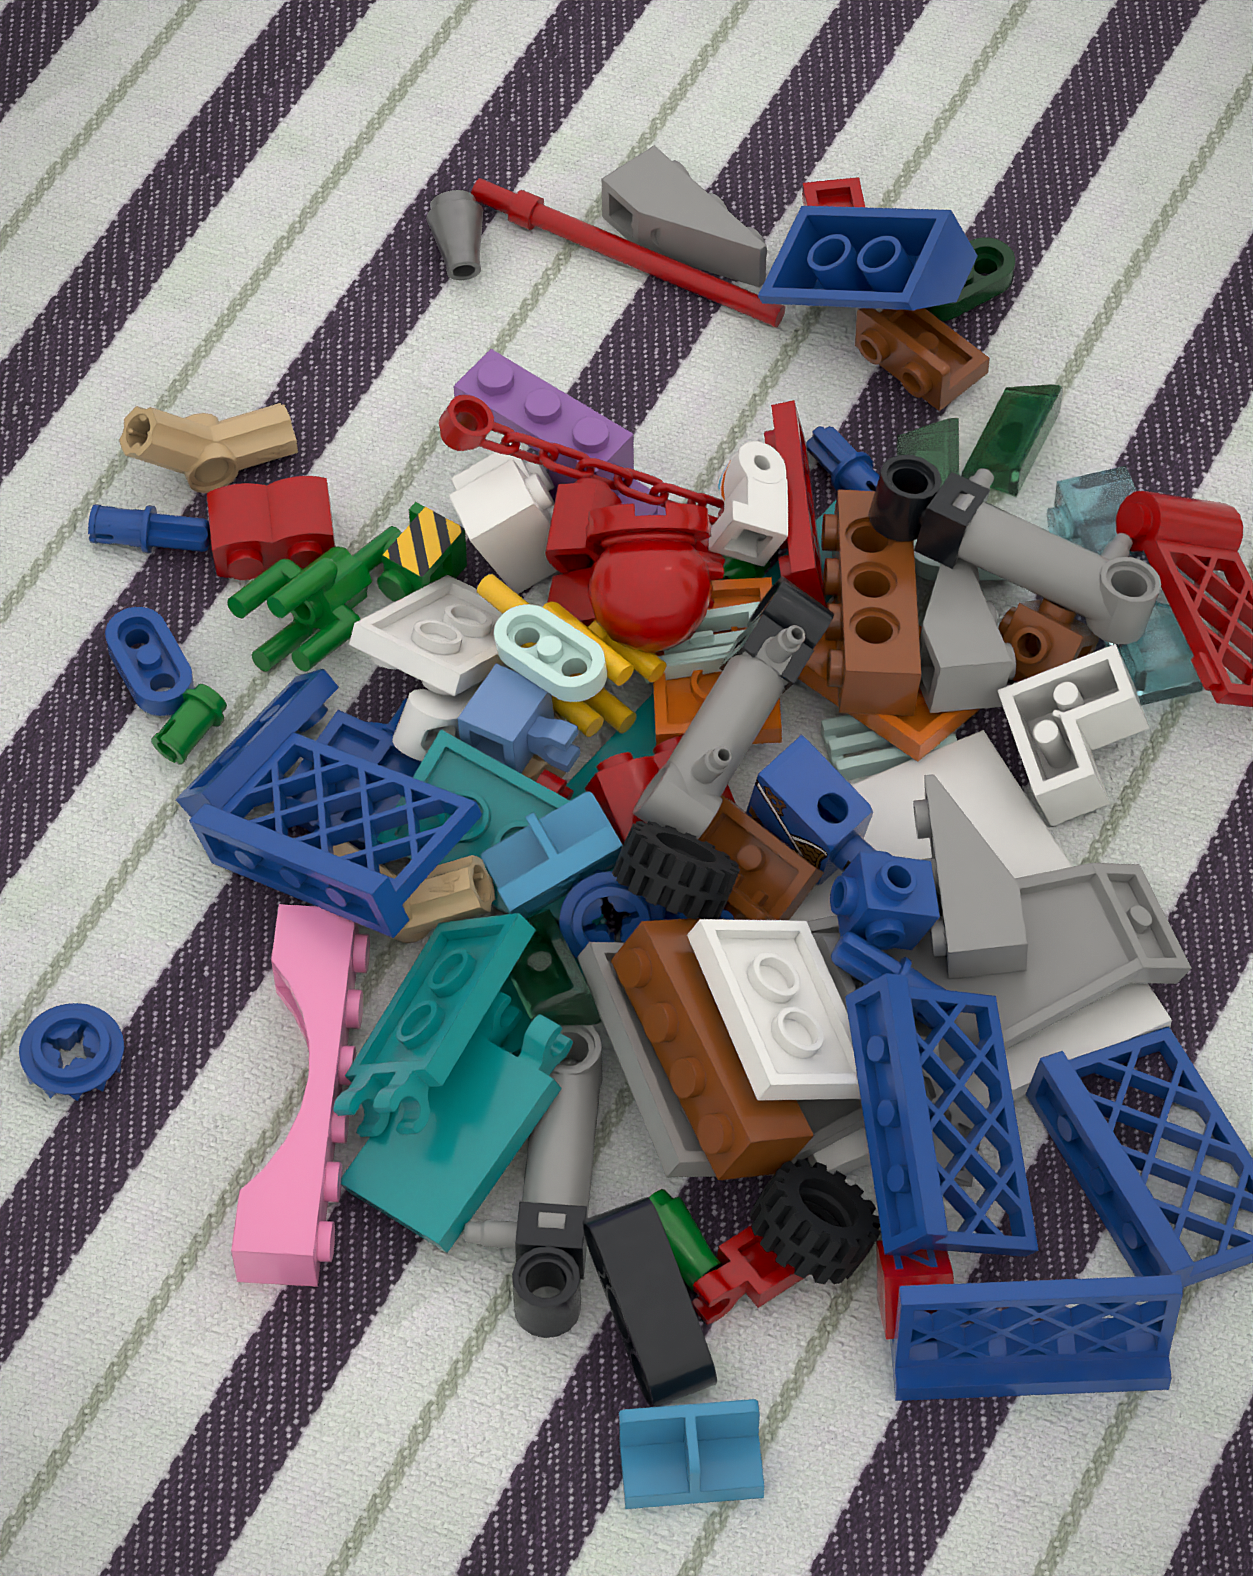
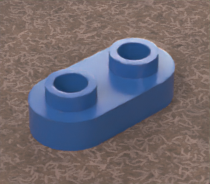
M131 607L118 612L110 619L105 630L108 653L136 704L143 711L152 715L166 716L174 714L184 702L182 694L185 690L194 689L195 687L191 666L162 616L149 608ZM138 643H144V644H145V645H142L139 649L130 648V647L133 646L134 644H138ZM164 687L171 688L167 691H157L158 689Z

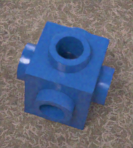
M884 851L859 852L842 875L834 880L831 888L830 906L832 912L838 918L840 938L846 932H853L880 950L893 948L913 950L940 918L932 864L928 860L892 856Z

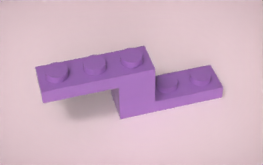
M490 349L453 386L454 397L472 395L481 399L491 409L494 422L505 425L515 432L524 433L547 442L561 444L581 451L590 458L634 469L633 433L493 349ZM528 445L529 447L539 452V448ZM559 454L558 459L555 461V463L575 469L576 464L579 462V460ZM595 468V475L613 480V473ZM549 470V477L554 485V488L550 490V495L554 503L558 484L574 483L576 479ZM633 479L632 485L629 486V488L647 494L650 492V488ZM612 490L620 498L622 504L635 503V516L666 515L664 507L650 505L627 497L618 490Z

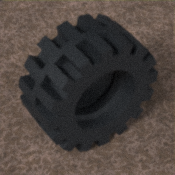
M637 821L636 824L633 823L612 874L614 877H617L616 881L620 885L629 887L628 891L636 896L645 897V901L655 906L661 905L666 908V911L674 914L678 912L683 913L687 918L697 920V917L701 919H719L732 892L740 869L736 861L730 860L728 854L715 850L716 846L707 841L701 842L692 834L687 832L683 834L674 827L667 825L662 827L656 822L648 821L646 824L643 821Z
M797 1159L794 1164L791 1161L784 1163L761 1192L750 1212V1219L754 1221L751 1226L754 1235L763 1237L760 1245L766 1252L773 1251L778 1255L775 1259L777 1263L782 1267L789 1264L795 1268V1275L805 1279L810 1274L813 1276L815 1283L826 1284L828 1279L833 1284L842 1283L845 1278L848 1280L879 1238L881 1233L878 1230L880 1228L879 1216L873 1214L876 1207L871 1200H864L861 1197L864 1191L857 1184L850 1186L845 1182L847 1176L837 1170L834 1174L829 1173L827 1166L816 1162L811 1167L807 1160Z

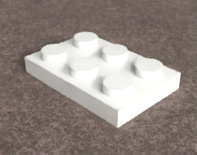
M449 575L355 622L349 642L350 646L370 655V659L375 664L387 669H399L422 680V684L428 690L437 694L452 695L454 697L485 680L495 664L507 667L498 655L494 638V627L502 613L477 593L476 588Z
M700 919L687 936L757 1100L861 1099L848 1013L807 921Z

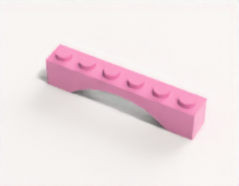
M283 904L278 906L271 957L276 993L293 1014L307 1043L309 1051V1076L301 1109L286 1140L264 1169L239 1191L231 1249L237 1282L318 1287L321 1262H332L335 1223L333 1221H326L328 1202H339L341 1196L342 1163L333 1162L335 1143L346 1144L349 1130V1115L338 1116L333 1111L337 1097L342 1092V1086H350L352 1083L345 1075L356 1058V1047L348 1046L350 1028H361L363 991L355 989L356 973H367L370 936L369 934H359L358 923L318 906Z

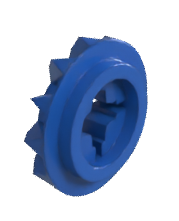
M596 869L590 876L579 882H574L561 904L559 918L561 935L567 948L577 958L589 942H617L615 934L610 932L607 924L596 925L592 923L593 920L601 917L603 897H608L609 903H613L617 912L628 911V913H631V916L622 919L621 941L617 943H625L642 921L664 920L662 906H655L645 901V897L636 896L628 891L629 887L620 885L616 881L617 877L613 876V871L603 872Z
M69 1003L46 1010L28 1025L20 1041L19 1058L30 1085L35 1084L42 1088L50 1099L56 1094L70 1095L78 1101L82 1093L96 1088L103 1092L107 1080L114 1073H121V1061L125 1045L119 1025L108 1013L92 1005ZM83 1037L82 1045L87 1058L75 1057L70 1065H66L63 1069V1061L59 1050L70 1051L76 1043H80Z

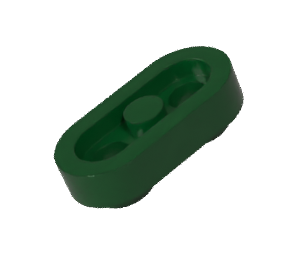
M988 237L969 241L977 254V258L957 302L927 307L925 309L939 320L947 321L1006 291L1013 282L1015 255L1007 244L998 239ZM981 273H986V274H989V275L983 276V275H980V274H981Z

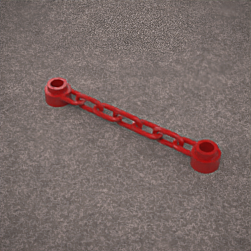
M472 395L454 397L439 419L440 436L443 442L456 451H467L482 447L499 454L510 455L537 465H543L550 471L576 480L581 478L601 480L608 484L611 490H618L627 497L650 505L665 508V503H678L668 499L669 493L688 499L687 504L696 505L697 502L699 506L706 507L709 504L720 508L718 518L724 512V501L722 499L705 493H697L674 484L664 483L655 476L631 468H624L600 459L590 458L581 451L558 443L547 442L524 433L515 432L505 425L494 422L493 413L488 405ZM490 431L505 435L502 437L500 444L485 439ZM520 442L539 448V455L519 449ZM559 454L579 460L575 469L555 463ZM595 468L613 473V480L595 475ZM633 479L653 485L649 494L629 488L632 485ZM709 515V522L711 525H714L718 518Z

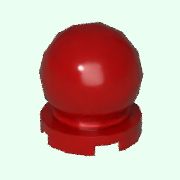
M635 503L605 506L588 512V525L585 527L586 540L590 543L601 545L604 551L591 567L587 593L596 622L613 641L634 650L655 653L669 650L691 639L701 625L707 613L713 587L708 565L693 546L697 542L711 537V523L709 522L707 507L695 504L665 503L666 515L635 516Z

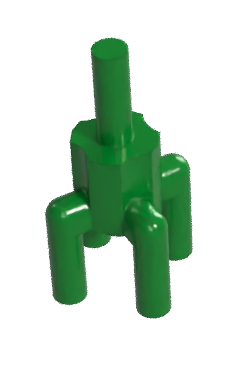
M390 526L353 555L344 547L336 546L330 548L304 569L290 559H281L228 598L227 605L234 616L241 619L265 601H267L271 613L276 617L284 618L290 612L294 616L290 624L252 652L254 664L260 670L267 672L291 654L295 666L301 671L308 672L349 640L354 623L361 620L359 615L352 609L368 597L367 589L372 583L369 572L382 563L381 557L385 545L395 533L401 531L397 527ZM320 629L319 632H317L314 636L308 639L314 632Z

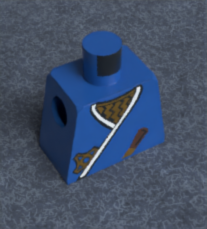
M802 734L758 774L746 812L824 872L816 885L824 883L837 869L844 872L859 852L877 851L864 840L874 813L871 805Z

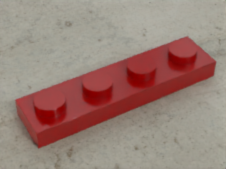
M795 400L773 404L771 408L774 429L764 431L765 444L773 447L784 460L788 486V537L782 543L780 549H788L789 555L779 557L781 577L784 576L827 607L826 595H824L823 571L806 439Z

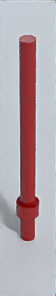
M481 178L475 182L471 194L474 195L477 202L508 214V221L528 230H532L535 226L773 327H778L784 317V305L762 304L758 294L544 205L543 198L525 190H519L515 193Z

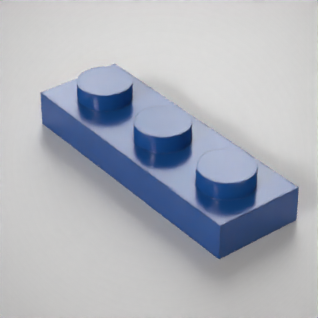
M324 669L296 676L175 800L191 818L205 803L222 809L293 732L303 733L324 717L328 711L324 703L339 686Z

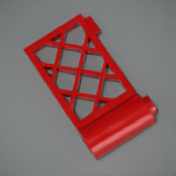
M1149 491L1133 492L1124 499L1119 507L1116 516L1117 534H1127L1133 542L1130 551L1145 553L1150 565L1158 573L1162 584L1161 588L1194 655L1190 660L1204 689L1211 691L1215 702L1218 704L1253 707V635L1237 622V619H1239L1253 632V581L1238 553L1243 539V523L1240 514L1233 506L1226 503ZM1177 567L1181 571H1183L1188 577H1190L1194 581V584H1192L1184 576H1182L1179 573ZM1213 570L1224 572L1229 585L1218 577ZM1206 591L1227 609L1226 612L1208 598L1204 592ZM1201 617L1218 631V634L1207 627ZM1229 641L1246 654L1251 661L1249 662L1228 644ZM1225 667L1239 678L1242 684L1232 683Z

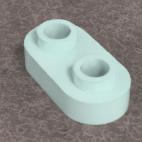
M519 605L504 612L497 620L494 627V638L500 659L507 666L552 696L562 701L580 702L595 696L604 687L607 680V668L604 652L600 645L547 609L537 605ZM525 643H537L529 648L521 647ZM581 673L579 676L569 677L572 674Z

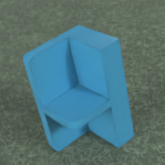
M585 792L540 819L537 818L534 812L525 817L529 823L527 827L485 850L481 855V859L496 883L497 891L511 914L520 913L526 918L569 893L574 882H579L590 876L596 869L604 872L614 867L623 844L593 793Z
M748 1399L621 1410L619 1412V1446L625 1509L764 1498V1478L759 1442L760 1412L758 1400Z

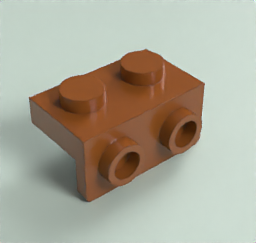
M860 308L857 310L855 346L863 357L872 364L882 366L900 380L910 394L918 398L922 397L938 411L945 408L988 373L990 358L925 308L916 310L883 309L881 312L874 308Z
M721 795L722 803L719 810L698 840L701 842L707 841L716 846L715 850L725 852L730 856V860L736 861L739 865L740 871L724 910L729 911L735 920H790L824 872L733 801Z

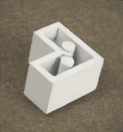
M495 452L450 478L456 491L449 494V497L469 540L509 588L519 594L557 572L548 562L545 555L554 508V501L549 491L554 488V485L543 465H537L510 455Z
M1116 644L997 690L1034 796L1051 827L1109 805L1110 802L1091 751L1150 728L1131 676Z

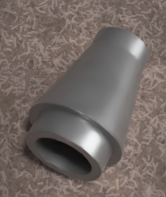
M452 190L441 193L431 201V210L428 212L426 219L445 262L447 275L453 280L474 278L481 272L480 247L483 208L476 202L474 195L470 192Z

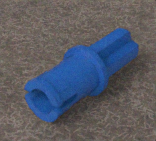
M819 426L812 431V437L806 442L807 451L830 474L831 485L836 491L876 490L880 475L873 469V460L867 453L857 452L834 427L824 428Z
M94 504L89 516L88 534H90V543L141 547L143 553L150 554L153 547L204 552L208 550L211 541L208 520L204 518L157 514L156 507L152 505L146 506L145 510Z
M846 932L838 940L831 954L834 965L864 984H868L885 973L906 975L909 986L946 990L912 968V960L903 957L900 961H897L853 932ZM912 1007L914 1017L932 1030L933 1026L915 1007Z

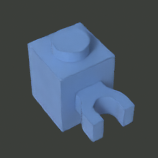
M499 664L494 665L457 718L461 741L519 773H522L534 754L541 757L551 766L567 773L580 756V747L572 744L578 735V726L564 720L554 719L552 695L521 674Z

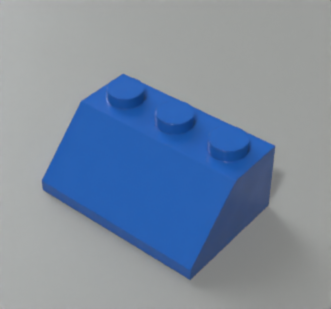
M801 206L758 297L762 304L896 310L922 309L957 302L975 263L977 254L952 210Z

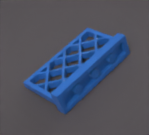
M293 732L222 809L205 803L192 816L189 822L212 864L394 938L409 921L403 903L477 822L482 813L476 801ZM300 757L314 762V770L284 778V774ZM352 777L359 779L360 787L329 796V784ZM316 789L317 800L286 809V797ZM396 795L405 797L406 805L374 814L373 802ZM274 801V813L252 820L244 819L254 807ZM362 806L363 818L331 827L330 815ZM442 813L451 815L442 826L420 832L419 820ZM319 819L320 831L297 838L288 836V828ZM408 824L409 836L377 845L376 833ZM362 837L365 838L366 849L341 857L334 855L333 846ZM411 855L412 860L395 879L380 873V864Z
M885 973L846 995L847 1013L884 1254L907 1256L920 1249L1026 1257L1039 1251L996 996L909 986L906 975ZM912 1007H915L933 1026L925 1040L916 1032ZM961 1012L976 1015L980 1039L976 1046L954 1023ZM942 1038L964 1061L956 1074L933 1051ZM922 1067L943 1090L935 1104L926 1096ZM973 1072L988 1088L990 1104L987 1109L964 1086ZM952 1102L975 1125L966 1139L943 1115ZM932 1131L954 1154L945 1169L937 1162ZM984 1136L998 1151L1001 1167L997 1173L975 1150ZM963 1165L985 1189L976 1204L954 1180ZM943 1197L964 1219L957 1232L948 1231ZM994 1201L1009 1215L1012 1236L1003 1235L985 1215Z
M1169 1026L1069 1060L1063 1051L1040 1058L1025 1095L1135 1276L1181 1275L1183 1289L1184 1287L1253 1263V1235L1233 1228L1239 1208L1253 1213V1158ZM1160 1051L1173 1072L1171 1081L1167 1082L1135 1070L1137 1058ZM1095 1073L1120 1082L1115 1101L1088 1092L1080 1078ZM1128 1086L1164 1099L1159 1118L1122 1105ZM1172 1102L1199 1113L1206 1124L1203 1135L1167 1122ZM1116 1121L1153 1135L1147 1154L1120 1144L1113 1132ZM1161 1138L1197 1151L1191 1171L1155 1158ZM1205 1155L1232 1165L1239 1176L1236 1188L1200 1174ZM1149 1174L1186 1188L1180 1208L1155 1199L1146 1186ZM1194 1191L1230 1204L1225 1224L1188 1211ZM1182 1228L1219 1241L1216 1254L1193 1262L1179 1239ZM1228 1245L1234 1247V1248H1231V1249H1228V1250H1227V1246H1228Z
M1181 1275L900 1286L894 1339H890L895 1401L1169 1390L1172 1379L1169 1354L1183 1297ZM1136 1302H1146L1142 1305L1135 1304ZM1078 1304L1072 1308L1066 1307V1305ZM997 1307H1008L1002 1311L995 1309ZM924 1310H938V1311H936V1312L930 1314V1313H928V1312H926V1311H924ZM1108 1315L1113 1316V1318H1103V1317L1108 1316ZM1037 1318L1043 1319V1321H1033V1320H1035V1319H1037ZM967 1321H972V1322H974V1323H972V1324H963V1323H965V1322H967Z

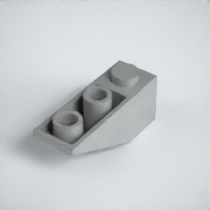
M655 145L601 179L602 217L627 240L691 267L756 287H761L766 280L767 245L759 232L752 227L743 225L728 211L724 202L717 195L707 193L690 177L688 171L680 162L676 160L671 161Z
M962 559L958 560L953 569L940 564L919 638L921 658L919 687L929 712L938 713L1001 707L1002 702L997 690L1006 687L1007 682L1013 680L1016 672V658L1013 647L1010 643H1004L997 627L995 606L992 601H986L979 585L977 566Z
M934 774L924 775L925 799L914 800L913 808L917 839H930L932 858L921 860L931 861L940 918L930 928L933 957H946L948 979L1027 971L1028 942L1019 883Z

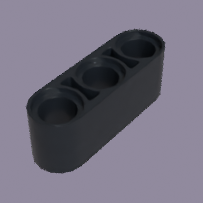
M645 1197L584 1219L582 1222L583 1232L591 1258L636 1380L650 1407H657L716 1385L717 1374L709 1348L664 1227L652 1201Z

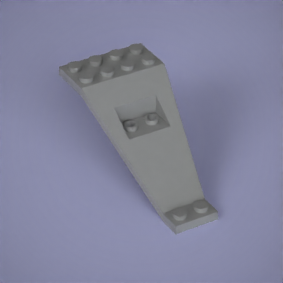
M1088 863L1015 878L1020 887L1028 942L1027 971L948 979L946 957H933L930 930L913 950L897 948L881 950L897 961H900L903 957L912 960V968L946 990L996 996L1005 1050L1128 983L1177 984L1191 970V966L1140 864ZM837 915L807 921L847 1011L845 996L866 984L834 965L831 959L832 951L840 939ZM589 942L577 959L666 1178L716 1177L611 963V959L624 943ZM961 1012L954 1023L976 1046L980 1041L976 1015ZM914 1017L916 1032L919 1036L926 1038L931 1029ZM942 1038L939 1042L938 1057L956 1074L964 1061ZM861 1099L797 1100L814 1136L791 1162L794 1164L797 1159L803 1160L864 1127Z

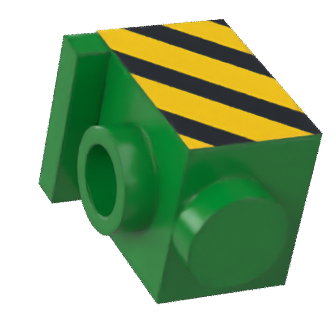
M417 502L409 508V526L402 533L397 532L389 539L381 557L384 572L378 577L377 585L381 592L393 602L446 575L456 579L467 566L465 529Z

